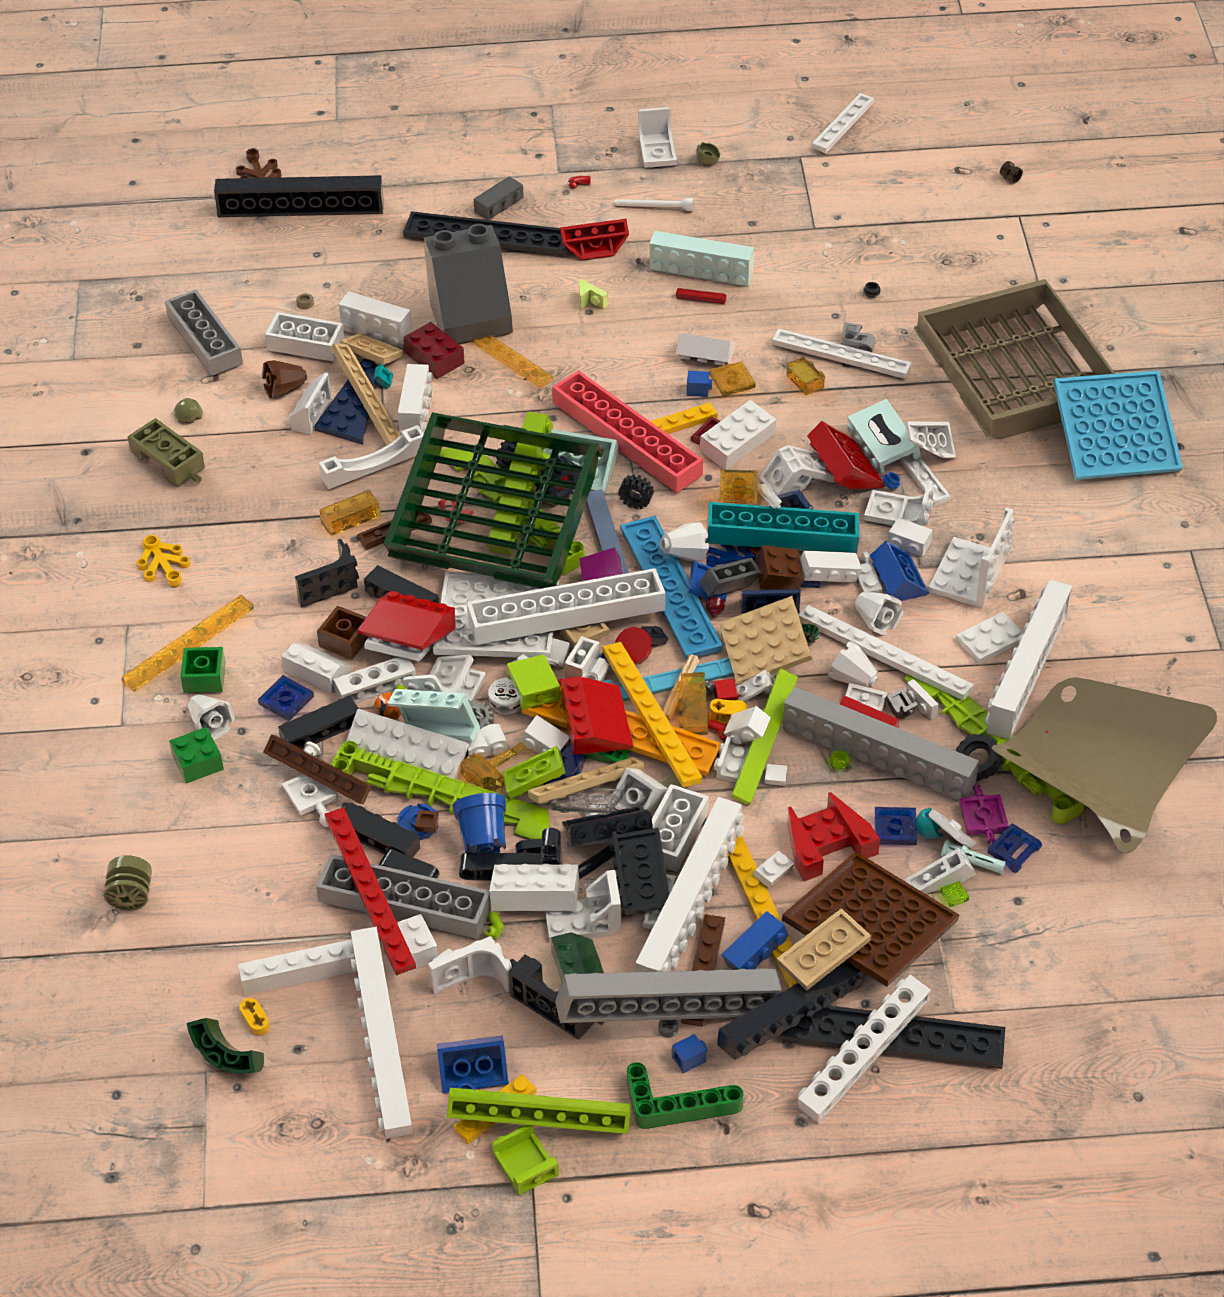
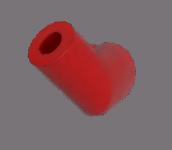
M580 175L570 177L568 186L574 189L577 188V184H591V176Z
M710 719L708 728L717 731L719 738L725 742L727 736L724 735V731L727 725Z

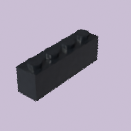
M379 565L364 578L365 592L378 599L385 596L388 592L396 591L402 595H412L415 598L428 599L439 604V595Z
M351 696L339 699L336 702L278 726L280 738L304 749L306 742L317 744L351 729L357 709L359 708Z
M350 803L345 809L360 843L384 855L389 849L414 857L419 851V835L414 831L402 828L397 823L390 822L381 815L374 814L364 807Z

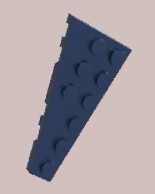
M363 359L360 362V366L373 388H375L376 381L373 378L378 364L374 361ZM349 379L314 427L315 431L363 445L369 414Z

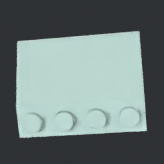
M552 429L549 435L597 443L600 449L604 450L602 457H598L596 475L591 490L602 489L605 493L619 450L617 440ZM546 448L544 452L550 456L552 449ZM560 451L558 455L559 457H566L578 466H583L586 458L584 455Z

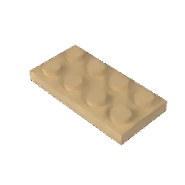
M841 908L777 958V963L807 991L871 941V935Z

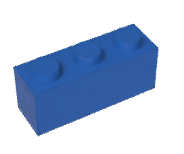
M766 911L721 955L725 964L731 970H753L763 960L768 959L771 953L779 945H782L789 935L785 925Z

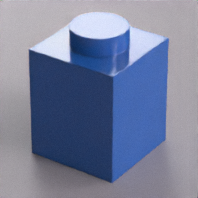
M688 370L687 396L708 397V391L712 390L713 379H709V372Z
M695 1034L672 1045V1058L683 1074L706 1062L707 1046Z

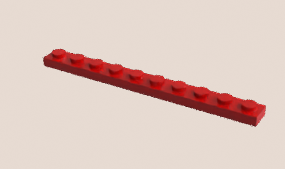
M345 808L325 813V820L374 927H377L378 937L395 975L416 969L414 958Z

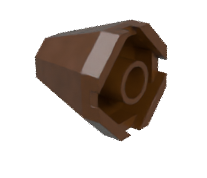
M276 360L264 362L262 369V379H266V383L263 384L264 390L269 398L280 396L303 385L305 380H307V373L303 370L302 366Z

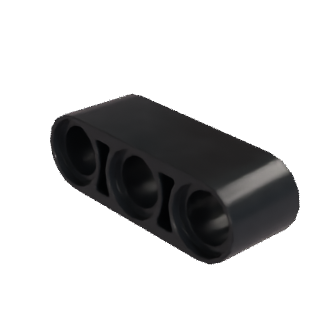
M393 849L387 850L378 863L380 866L432 878H438L440 875L439 870L435 866Z

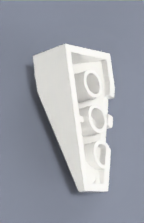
M905 422L908 441L941 458H956L949 422Z

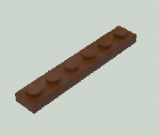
M271 734L263 751L268 756L359 804L364 805L372 787L366 782Z
M704 914L692 971L715 970L726 917ZM704 1018L681 1019V1023L703 1027Z

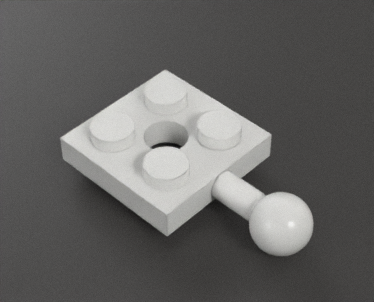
M304 774L282 783L283 790L300 816L316 809L320 815V824L324 827H329L324 814L330 811H327L324 806L337 800V795L333 789ZM307 790H313V791H314V792L311 793V794H306V793H305V791H307Z

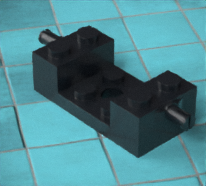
M526 954L518 962L514 959L510 960L512 968L508 972L510 996L578 1040L595 1023H560L555 1002L558 991H553L543 982L542 964L537 959L530 958Z

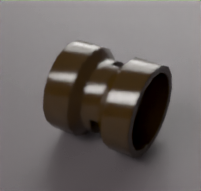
M1007 161L1002 165L1000 175L1008 178L1012 183H1017L1023 175V170L1020 167H1015V164L1011 161Z

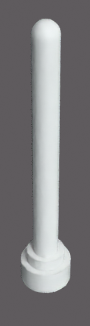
M686 198L683 201L617 199L614 201V205L674 207L693 211V198Z

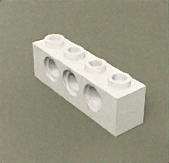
M396 657L334 678L335 692L339 699L351 696L357 704L383 693L392 692L398 684L404 686L403 678L416 676V670L410 659Z

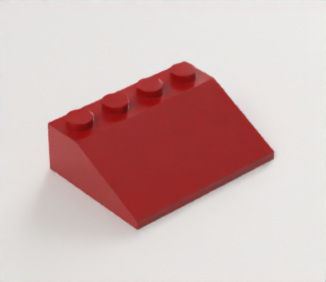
M821 421L807 435L811 441L810 446L819 453L817 455L818 458L827 465L825 468L835 477L833 480L840 487L843 485L848 489L885 487L883 480L852 437L824 421Z
M391 591L378 600L359 627L358 634L424 650L456 629L455 608L444 603L438 604L428 599H418L412 595L406 596L396 591Z
M585 677L561 679L560 695L573 755L633 749V741L619 685Z

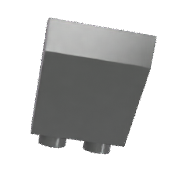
M475 224L467 230L456 232L442 230L435 233L434 236L424 237L429 301L438 327L457 343L513 333L512 314L501 247L492 225Z

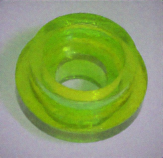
M837 750L830 756V764L836 769H845L850 764V758L845 751Z

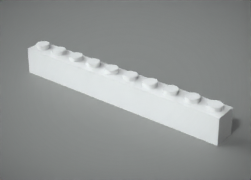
M377 927L351 931L352 939L348 940L349 952H354L355 959H351L353 972L358 973V978H354L356 991H361L362 996L358 998L359 1010H364L365 1017H361L363 1031H368V1037H364L366 1050H371L372 1054L371 1057H368L369 1069L375 1072V1077H371L373 1091L378 1090L379 1097H375L376 1110H381L382 1117L378 1118L380 1132L385 1131L386 1139L413 1134Z

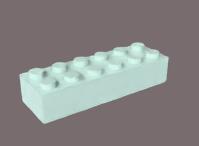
M654 231L649 243L650 270L748 287L753 276L754 247Z

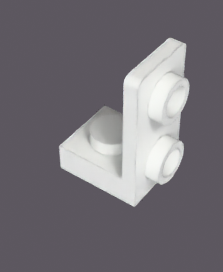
M764 670L736 686L738 700L745 702L763 691L769 694L775 678L767 670Z

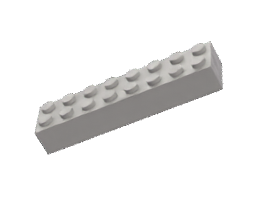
M331 854L316 885L318 902L367 913L343 857ZM370 863L396 920L402 921L421 914L428 928L479 939L491 909L490 892L488 890Z

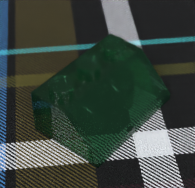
M573 932L551 937V952L561 982L565 974L604 973L592 939Z

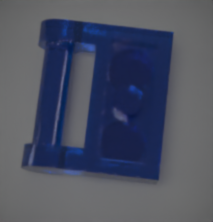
M1012 823L988 847L987 853L998 860L1005 861V865L1012 872L1017 873L1022 868V864L1035 851H1039L1042 848V843L1039 839ZM1024 843L1029 845L1016 859L1011 857Z

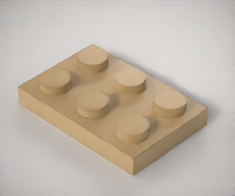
M362 333L343 339L340 344L349 345L352 352L360 355L361 358L373 360L378 365H385L401 358L403 355V350Z

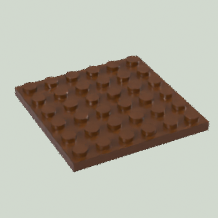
M854 852L782 915L783 922L806 936L842 908L871 935V941L845 961L886 987L959 919L958 913L858 852Z

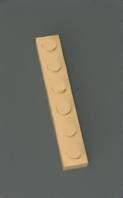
M634 757L530 789L528 790V795L530 799L538 804H546L549 800L565 798L568 794L580 793L590 787H599L605 782L618 781L623 776L626 768H635L643 771L644 763Z

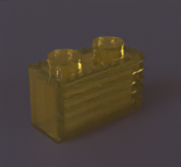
M803 356L787 364V377L805 395L824 388L825 375L822 371H818L812 361H808Z

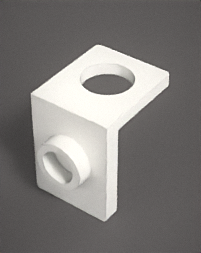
M552 638L551 657H546L550 665L563 668L570 647L569 642Z

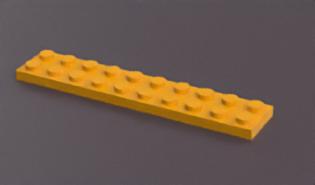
M561 695L559 701L524 710L521 709L523 714L532 717L538 715L549 723L568 729ZM625 710L633 741V749L627 750L668 763L641 716ZM672 726L699 773L708 777L719 755L721 743Z

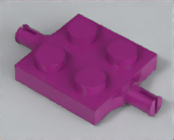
M974 785L972 788L975 795L968 798H960L959 800L967 835L985 834L987 843L994 844L996 842L994 833L1007 832L1009 830L1001 795L983 794L981 785Z

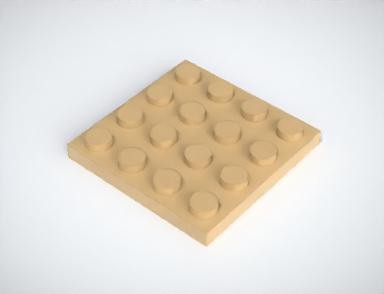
M792 596L719 623L737 685L742 684L764 670H767L772 675L777 673L780 668L786 670L813 660Z

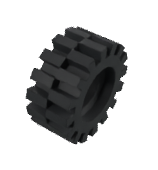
M628 475L623 479L618 490V496H620V500H624L623 503L625 505L629 504L628 507L634 506V509H637L639 506L640 509H643V507L649 505L654 494V487L650 486V481L646 482L647 479L645 477L641 479L640 475L637 477L635 475L631 477Z

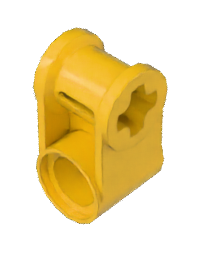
M714 699L710 702L711 712L708 719L709 721L713 719L728 725L731 715L746 710L747 704L741 700Z

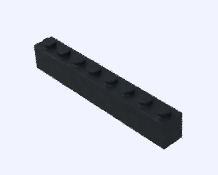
M844 961L807 991L797 983L721 1027L718 1032L717 1045L734 1060L745 1056L758 1046L764 1045L773 1037L781 1035L783 1031L796 1026L805 1018L813 1016L820 1009L826 1008L837 999L843 998L852 990L860 988L863 984L864 972Z

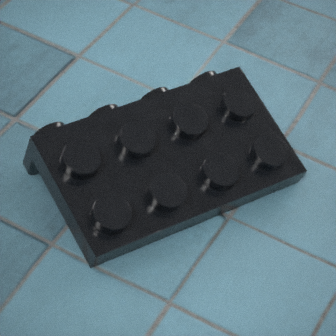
M642 805L562 821L563 831L572 846L612 838V831H617V834L653 829L651 812L648 809H644Z
M659 828L617 834V831H612L613 838H609L611 851L615 850L616 857H612L614 870L618 869L619 876L616 879L618 889H621L622 896H619L621 909L624 908L625 915L662 910L670 894Z

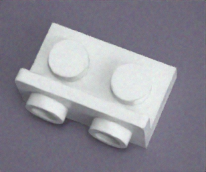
M727 737L725 743H721L719 750L720 758H716L714 763V770H717L716 779L736 783L749 748L732 745L731 737Z

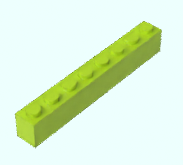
M527 412L522 428L528 431L549 434L552 432L553 423L548 414ZM517 443L514 453L543 459V451L546 448ZM512 460L509 470L538 475L539 465ZM507 477L504 486L533 492L534 482ZM501 494L499 503L528 509L529 499ZM497 510L494 520L523 525L524 516ZM491 527L489 537L518 542L519 532ZM487 544L491 552L506 555L513 554L514 549Z
M450 1087L447 1118L628 1134L630 1104Z

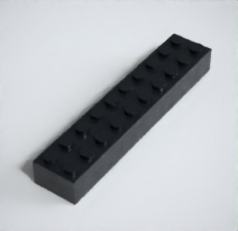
M381 175L215 179L214 196L218 218L383 214L384 210Z

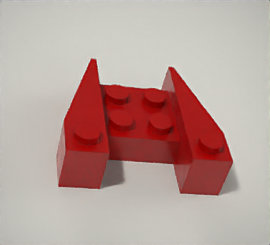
M832 792L828 793L827 808L810 815L798 818L792 807H788L787 823L794 865L803 881L823 875L824 859L822 856L851 846L854 852H858L866 858L879 855L880 838L871 824Z

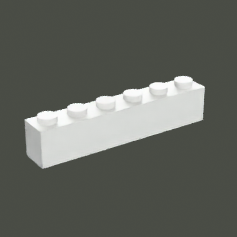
M348 940L240 963L238 966L244 996L353 973L351 959H355L354 952H349Z

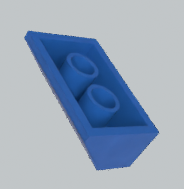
M885 541L870 554L873 561L872 565L878 571L879 579L885 585V591L888 595L904 601L929 594L908 552Z
M503 1035L437 1044L442 1093L449 1092L450 1087L457 1088L463 1083H469L475 1088L509 1084Z

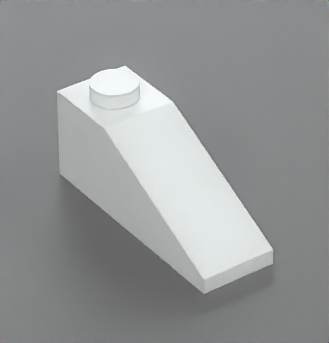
M958 848L909 876L905 881L927 894L959 885L976 875L968 857Z

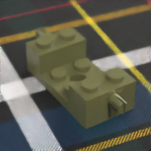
M153 419L127 436L130 452L141 460L149 456L164 468L165 478L174 485L179 486L188 479H192L197 484L202 481V477L197 474L205 468L202 451L158 419Z

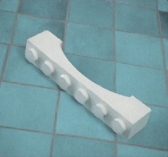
M416 425L401 431L402 434L397 439L372 454L346 460L332 457L319 462L321 480L329 490L415 457L424 433Z

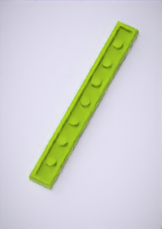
M782 668L777 673L763 712L771 717L763 737L752 740L731 794V798L747 806L752 802L782 722L784 702L795 687L798 679L797 676Z

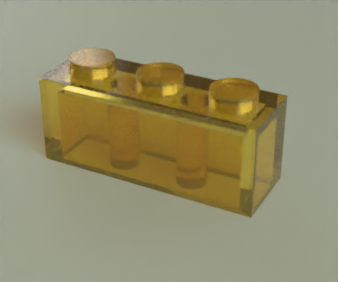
M370 490L319 509L321 523L330 536L381 516L379 502Z
M705 672L681 673V681H677L678 693L682 692V699H678L679 711L683 710V717H679V729L697 735H708Z

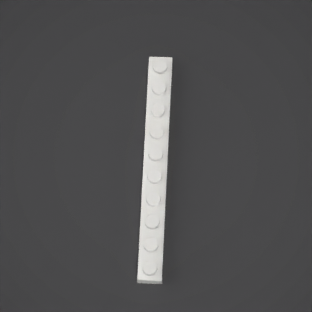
M808 605L798 614L801 623L815 625L819 628V632L846 645L848 642H854L865 654L962 701L973 691L974 684Z

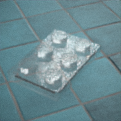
M587 788L580 793L568 794L565 798H555L551 802V810L559 811L560 813L571 811L578 812L579 814L598 813L599 815H607L611 813L623 798L622 789Z

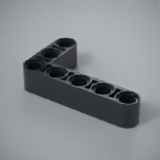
M556 828L544 829L541 838V853H463L460 856L459 877L464 880L491 881L494 865L501 864L562 865L561 833Z

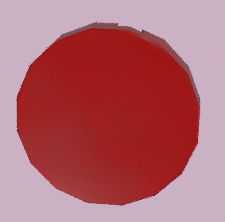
M640 627L624 629L615 640V643H622L634 665L643 663L651 654L652 638L648 632Z

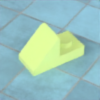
M582 279L579 280L581 309L589 303L605 309L608 306L607 292Z

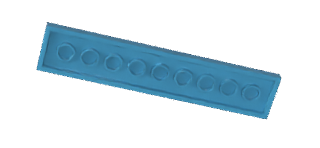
M656 516L621 524L620 530L640 570L655 568L665 591V611L661 612L685 659L687 660L690 654L701 657L722 651L723 645L697 595L688 593L690 581L678 558L665 554L660 547V540L665 533Z

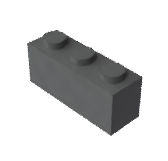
M510 176L474 198V212L486 220H490L524 198L523 184Z
M751 557L709 568L699 583L708 597L752 586L761 574V571Z

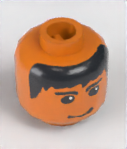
M387 692L379 695L374 702L376 713L393 720L398 719L401 716L399 708L389 706L388 704L393 693Z

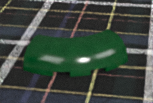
M203 1018L187 1023L188 1032L195 1048L214 1067L234 1074L261 1072L264 1065V1053L253 1050L239 1051L234 1048L223 1036L218 1020Z

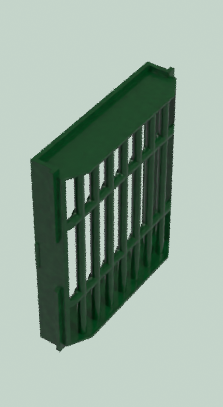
M432 412L384 541V546L389 552L388 557L443 569L453 568L494 577L495 580L538 589L558 586L557 582L562 575L596 475L598 457H602L604 450L600 449L597 443ZM445 429L480 435L478 444L470 445L444 440ZM487 437L552 449L550 458L542 459L486 448L484 446ZM442 447L472 452L474 455L472 460L468 462L442 457L440 453ZM563 451L586 456L583 466L558 462L559 452ZM483 454L544 466L546 469L544 475L539 476L478 463ZM439 463L468 469L466 477L460 478L435 473L434 469L436 464ZM553 469L580 473L577 483L551 478ZM475 471L541 484L537 492L475 481L473 477ZM431 479L462 485L459 494L427 488ZM548 485L574 490L572 499L546 495L545 492ZM472 487L535 501L533 507L527 509L467 497L469 488ZM425 496L454 501L456 505L454 510L449 511L424 506L422 502ZM542 502L567 506L566 516L539 511ZM464 504L528 516L529 518L527 524L523 526L463 514L461 510ZM419 512L450 518L447 527L415 521ZM536 518L563 523L560 533L533 528ZM458 520L519 532L523 533L521 541L513 542L455 530ZM413 529L441 534L444 535L442 543L435 544L411 539L410 535ZM530 535L557 540L554 550L527 545ZM456 537L514 549L517 552L515 558L508 559L450 547L449 544L451 538ZM406 545H408V546H413V547H418V548H422V549L407 547ZM525 552L551 557L549 566L546 567L522 562ZM451 555L466 557V558H470V559L455 557V556H451ZM475 560L490 562V563H494V564L479 562V561H475ZM523 570H528V571L543 573V574H545V575L537 574V573H532V572H527V571H523Z

